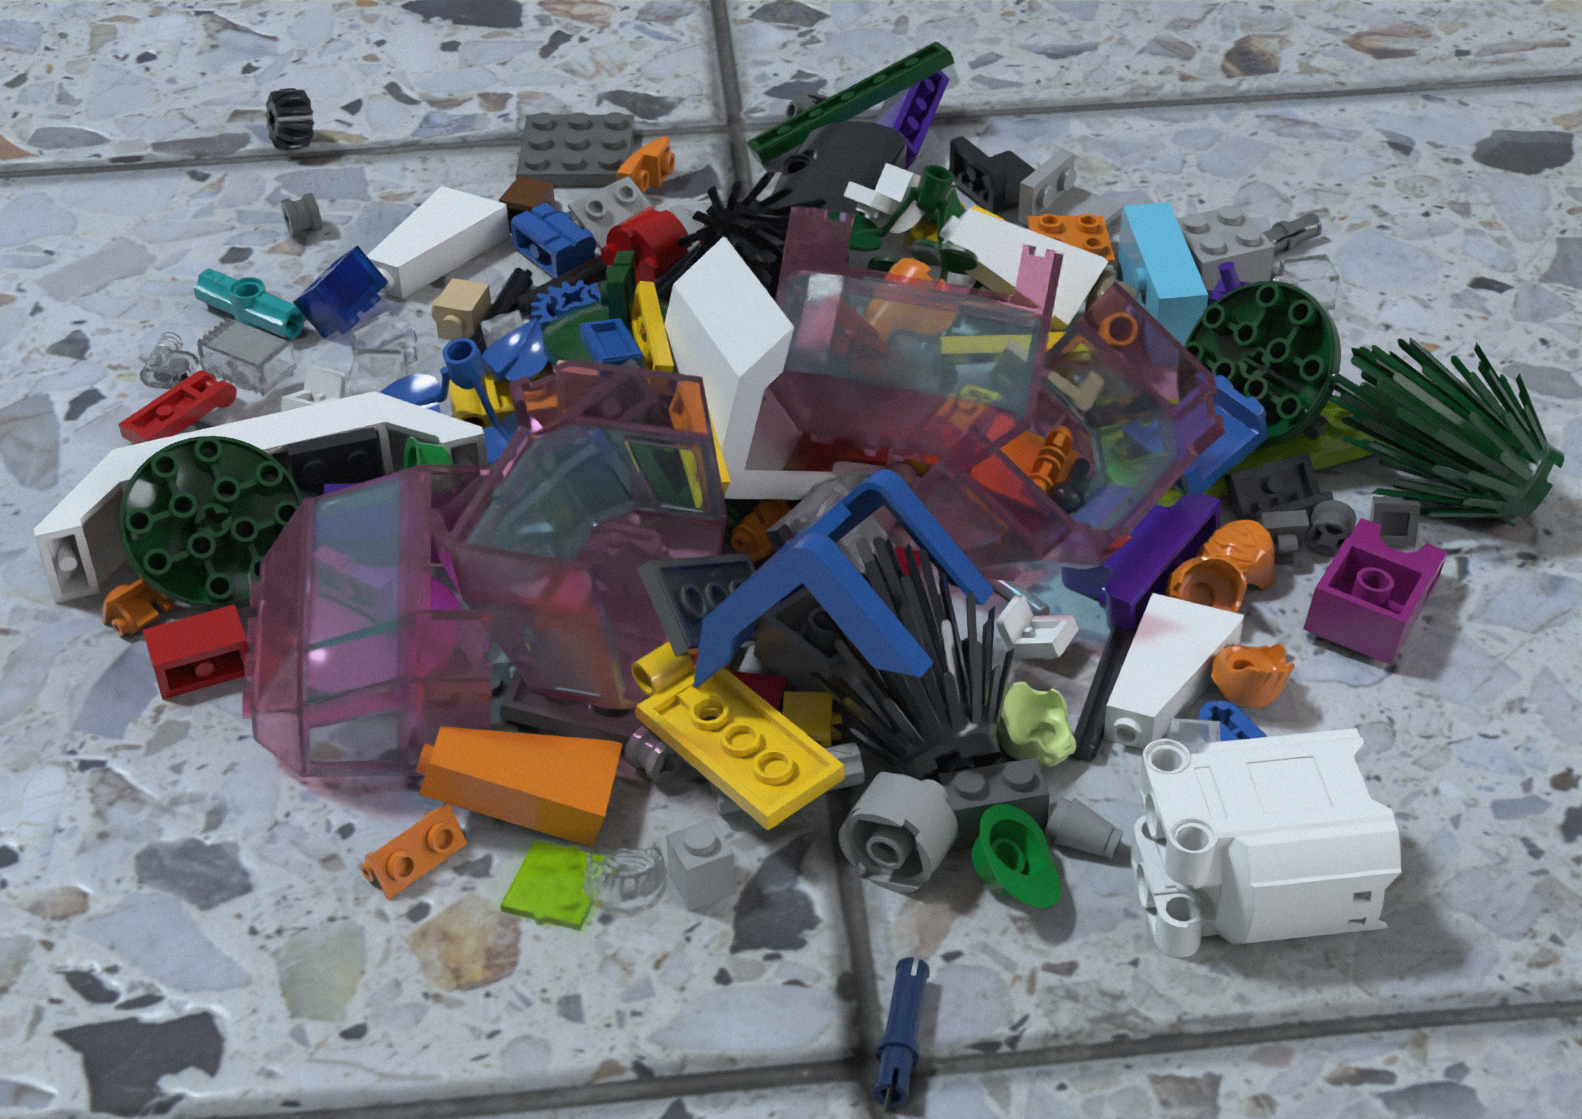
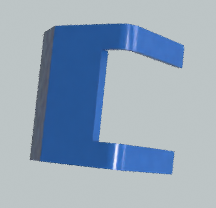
M877 470L789 540L703 619L694 687H699L733 660L732 654L758 630L760 616L805 586L873 668L921 678L934 661L835 544L883 505L920 549L924 548L927 551L932 564L936 568L938 564L944 568L948 583L951 586L959 587L966 596L972 591L975 595V604L983 605L994 591L988 581L904 480L891 470Z

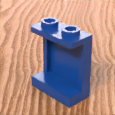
M1205 368L1196 373L1199 383L1198 390L1150 429L1137 420L1125 430L1133 458L1183 496L1191 493H1204L1269 437L1265 420L1267 414L1264 407L1255 398H1246L1237 392L1224 376L1218 375L1216 377Z

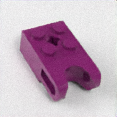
M1361 518L1349 538L1345 539L1317 584L1303 630L1316 634L1327 641L1335 642L1360 652L1371 659L1392 665L1439 580L1448 551L1428 543L1415 552L1394 550L1386 545L1380 537L1382 525Z

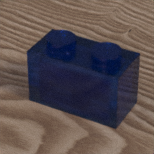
M357 245L336 259L293 303L324 339L337 330L343 335L360 321V318L357 316L360 311L362 313L367 312L381 300L377 293L388 281Z

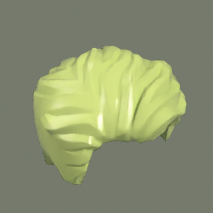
M1026 682L1013 683L1012 686L1008 687L998 727V739L1003 750L1009 756L1017 760L1036 758L1039 768L1043 769L1057 765L1075 752L1076 740L1068 724L1067 718L1069 714L1066 711L1067 705L1059 691L1053 688L1050 691H1037L1032 689Z

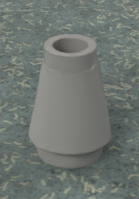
M1061 797L1051 814L1044 834L1055 838L1054 844L1100 856L1103 855L1112 859L1124 831L1115 828L1112 823L1076 798L1071 802Z

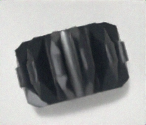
M295 88L271 91L266 102L267 113L265 116L267 118L266 127L269 130V138L275 148L296 150L302 147H309L314 136L313 125L315 123L313 121L314 111L311 109V100L307 97L305 91Z

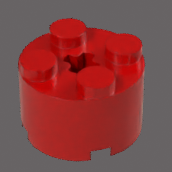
M657 206L647 207L612 227L607 234L606 246L601 249L602 260L607 266H613L617 251H634L637 284H639V281L655 283L688 253L687 248L692 246V243L677 247L678 238L689 234L673 213L668 210L662 212L654 210Z

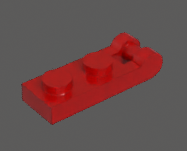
M199 370L120 422L121 436L134 444L175 436L216 407L226 408L230 406L236 399V387L224 380L217 382L213 374L205 370Z

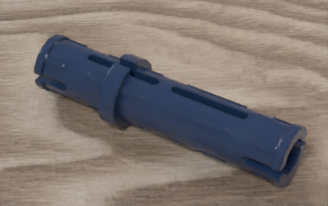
M914 957L903 958L896 964V976L885 1036L880 1038L876 1050V1057L880 1064L876 1084L873 1087V1097L878 1103L884 1105L887 1090L892 1087L889 1107H900L908 1101L911 1070L918 1064L920 1056V1046L916 1041L930 968L926 962L919 959L916 976H912L911 971Z

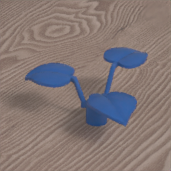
M535 318L512 330L489 346L482 356L475 342L471 339L458 338L452 340L444 347L442 353L447 367L440 369L442 375L441 386L434 377L427 374H413L398 379L379 393L441 413L438 403L447 399L450 380L462 389L475 388L489 420L493 424V426L483 429L488 465H490L541 425L535 417L522 411L513 412L500 421L482 386V378L485 374L495 382H500L505 378L510 383L522 384L541 375L548 367L549 360L543 350V333L540 323Z

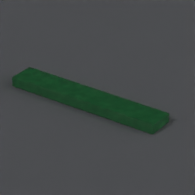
M935 41L750 139L747 142L748 147L754 157L764 165L801 145L811 131L828 124L845 122L954 64L955 61L952 53L938 41Z

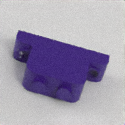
M1119 492L1106 493L1100 496L1090 508H1086L1075 525L1067 533H1063L1057 541L1055 555L1060 559L1062 583L1070 589L1098 598L1100 607L1106 609L1107 626L1110 630L1116 624L1122 630L1127 628L1131 631L1135 628L1138 629L1152 593L1166 596V581L1170 573L1185 561L1197 557L1196 553L1200 546L1215 532V529L1220 527V499L1202 493H1191L1181 497L1173 506L1164 507ZM1146 593L1136 620L1135 605Z

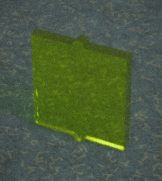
M534 840L500 904L501 912L534 919L537 925H543L546 922L580 931L613 865L612 858L579 851L576 845H571L567 848Z

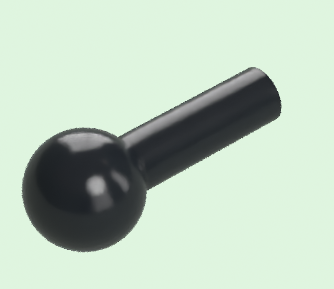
M1076 459L1065 481L1058 482L1050 490L1048 502L1050 508L1056 514L1065 517L1072 516L1082 508L1084 494L1081 487L1090 470V463L1086 459Z

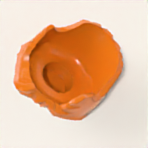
M1239 520L1215 529V532L1200 546L1196 553L1197 557L1216 555L1228 558L1230 562L1238 565L1239 570H1242L1247 584H1255L1261 590L1271 587L1272 583L1276 580L1275 552L1272 537L1256 521Z
M1216 555L1198 556L1185 561L1170 573L1166 581L1167 587L1165 592L1167 597L1237 613L1247 589V582L1242 570H1239L1238 565L1230 562L1228 558Z
M1281 643L1271 647L1266 645L1246 647L1241 644H1232L1229 647L1220 649V652L1212 660L1211 677L1222 695L1230 703L1258 709L1273 703L1282 694L1295 664L1291 662L1287 665L1286 648Z

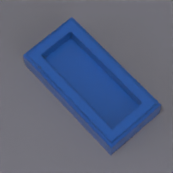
M617 318L580 324V338L602 376L610 375L629 359L635 360L640 368L644 370V355L622 319Z

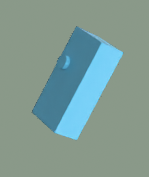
M1170 202L1123 206L1117 263L1118 276L1121 282L1129 283L1134 289L1138 290V298L1131 300L1129 305L1132 313L1141 318L1143 325L1141 336L1152 365L1180 363L1181 350L1185 346L1191 330L1207 308V290Z

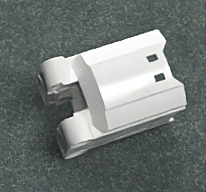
M1356 728L1212 742L1205 744L1197 754H1190L1184 745L1171 739H1159L1146 745L1143 751L1139 791L1146 815L1137 819L1134 825L1130 863L1136 879L1139 899L1142 907L1145 909L1154 943L1161 952L1176 958L1191 956L1198 951L1203 936L1219 935L1230 944L1237 945L1388 928L1386 922L1380 921L1379 917L1383 907L1385 889L1402 872L1399 830L1395 823L1392 809L1370 798L1354 758L1364 746V741L1359 736ZM1369 892V897L1353 898V893Z

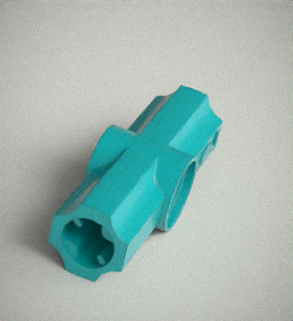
M207 268L199 274L198 281L194 286L196 299L234 315L236 325L244 330L264 328L293 340L301 334L302 327L307 320L304 308L267 293L264 282L258 278L245 277L237 280Z

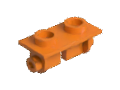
M760 499L752 508L753 512L748 513L742 519L740 525L732 530V546L739 553L749 554L754 565L769 560L775 554L765 531L791 511L787 500Z
M139 579L129 586L127 584L120 585L107 595L103 604L102 623L107 625L111 622L114 630L120 636L126 633L133 635L159 618V613L151 604L156 602L166 614L178 607V605L157 595Z
M444 803L433 812H427L423 819L376 852H370L365 855V862L360 865V870L369 882L378 879L386 899L390 900L467 845L451 804Z

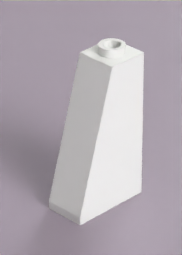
M441 186L365 257L370 290L404 299L505 241L510 236L507 205Z
M971 208L959 218L953 215L939 234L944 238L942 244L961 246L977 255V267L965 272L1049 332H1060L1070 324L1108 263V260L1102 256Z
M1152 593L1107 703L1103 739L1143 750L1152 741L1162 739L1213 682L1211 677L1212 660L1220 652V649L1229 647L1232 644H1240L1244 615Z

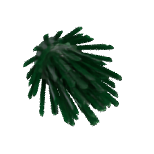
M1401 338L1397 342L1403 351L1422 366V373L1424 375L1392 351H1389V355L1376 345H1372V352L1365 347H1360L1359 349L1351 348L1354 355L1351 358V363L1362 370L1361 378L1367 382H1362L1358 386L1341 374L1333 373L1332 380L1337 384H1332L1331 387L1341 395L1340 397L1330 395L1328 398L1334 404L1353 413L1348 417L1344 416L1342 418L1344 424L1390 446L1376 440L1369 441L1364 439L1359 441L1347 435L1339 439L1384 457L1379 460L1382 466L1463 490L1460 491L1399 478L1394 482L1393 487L1406 491L1377 488L1372 494L1472 507L1420 508L1419 515L1439 517L1438 519L1498 518L1511 527L1516 525L1515 517L1519 516L1526 520L1538 508L1553 486L1547 481L1553 465L1555 464L1562 468L1565 456L1563 452L1548 443L1520 372L1516 378V383L1520 390L1519 398L1524 408L1521 407L1506 377L1503 374H1500L1498 377L1476 342L1474 351L1481 360L1479 361L1478 370L1502 404L1501 406L1475 372L1470 373L1457 356H1451V363L1477 395L1412 338H1410L1409 344Z

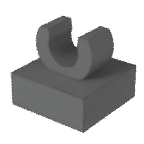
M1373 496L1370 521L1383 526L1380 537L1386 545L1415 547L1420 513L1419 500L1391 496Z
M1306 510L1261 513L1258 523L1272 537L1275 565L1293 564L1294 558L1292 553H1298V547L1301 546L1309 528Z

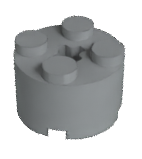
M888 772L877 774L839 830L840 846L847 860L855 868L860 862L872 872L869 880L880 887L903 893L918 890L923 883L933 876L958 836L957 819L950 805L946 802L948 794L944 787L930 779L920 781L910 776Z

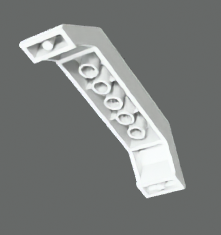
M373 391L112 449L34 528L35 538L54 602L59 603L100 593L99 585L127 559L119 534V514L123 494L137 469L154 453L172 443L199 436H223L238 439L270 454L292 477L287 444L374 427L386 484L406 483L404 452L406 441L412 436L417 442L440 444L446 447L452 462L461 472V481L453 486L452 492H454L488 466L483 429L481 426Z

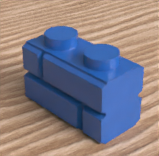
M548 203L532 208L531 213L526 211L514 216L511 221L514 248L553 278L595 258L596 240L592 232L586 228L581 229L572 222L566 212L560 213Z

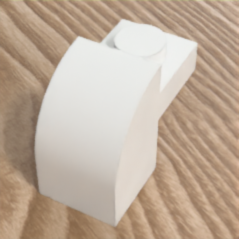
M886 163L875 191L849 181L844 196L858 202L856 210L865 213L864 217L870 219L878 228H881L908 196L910 187L917 188L921 176ZM913 200L889 232H905L921 219L925 212L917 208L916 200Z

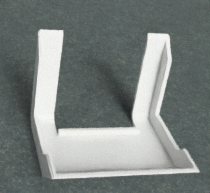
M722 237L673 284L664 326L674 368L666 392L676 393L684 377L699 378L731 480L723 498L804 500L821 485L835 484L837 477L832 472L745 470L764 390L783 372L794 326L728 239ZM771 386L768 389V391L773 394L774 390L771 388Z

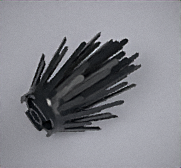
M766 172L746 198H739L743 181H737L733 184L729 198L721 201L716 186L711 187L707 193L712 205L706 210L707 214L696 211L692 218L703 223V228L697 230L696 233L679 237L677 241V247L700 241V248L685 261V271H688L722 237H725L790 322L794 324V319L798 318L805 326L812 324L813 319L794 298L800 300L809 310L815 313L818 307L817 302L821 300L822 293L814 288V280L825 286H829L830 283L837 286L839 284V276L827 270L825 266L832 268L835 265L834 259L848 262L849 254L845 251L821 246L795 237L814 236L824 238L827 235L823 231H830L831 226L828 222H800L801 220L791 218V216L823 209L827 201L823 198H816L773 209L770 206L794 191L792 188L785 187L762 201L757 200V196L775 175L774 172Z
M880 536L873 539L877 555L872 553L867 539H858L856 546L867 574L860 571L859 573L934 663L921 678L878 669L880 677L876 669L872 667L845 633L843 635L831 616L826 611H820L836 637L834 641L835 648L874 698L892 730L841 676L832 675V680L836 684L835 688L819 672H809L841 706L868 730V733L860 727L848 729L840 723L831 726L904 775L920 781L930 779L938 782V774L998 764L1002 760L1003 755L996 736L1007 690L1014 648L1006 652L1002 672L1000 665L992 669L995 606L988 611V620L983 625L981 645L977 641L975 595L972 591L968 593L966 597L968 638L961 641L946 571L938 564L937 570L940 579L938 583L941 594H938L929 556L924 548L919 550V558L936 623L910 543L904 550L910 574L908 576L903 572L889 536L886 541Z

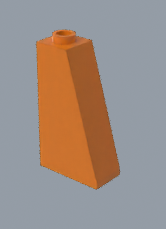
M440 726L435 745L424 743L415 772L425 775L419 795L593 847L606 815L623 743L612 740Z

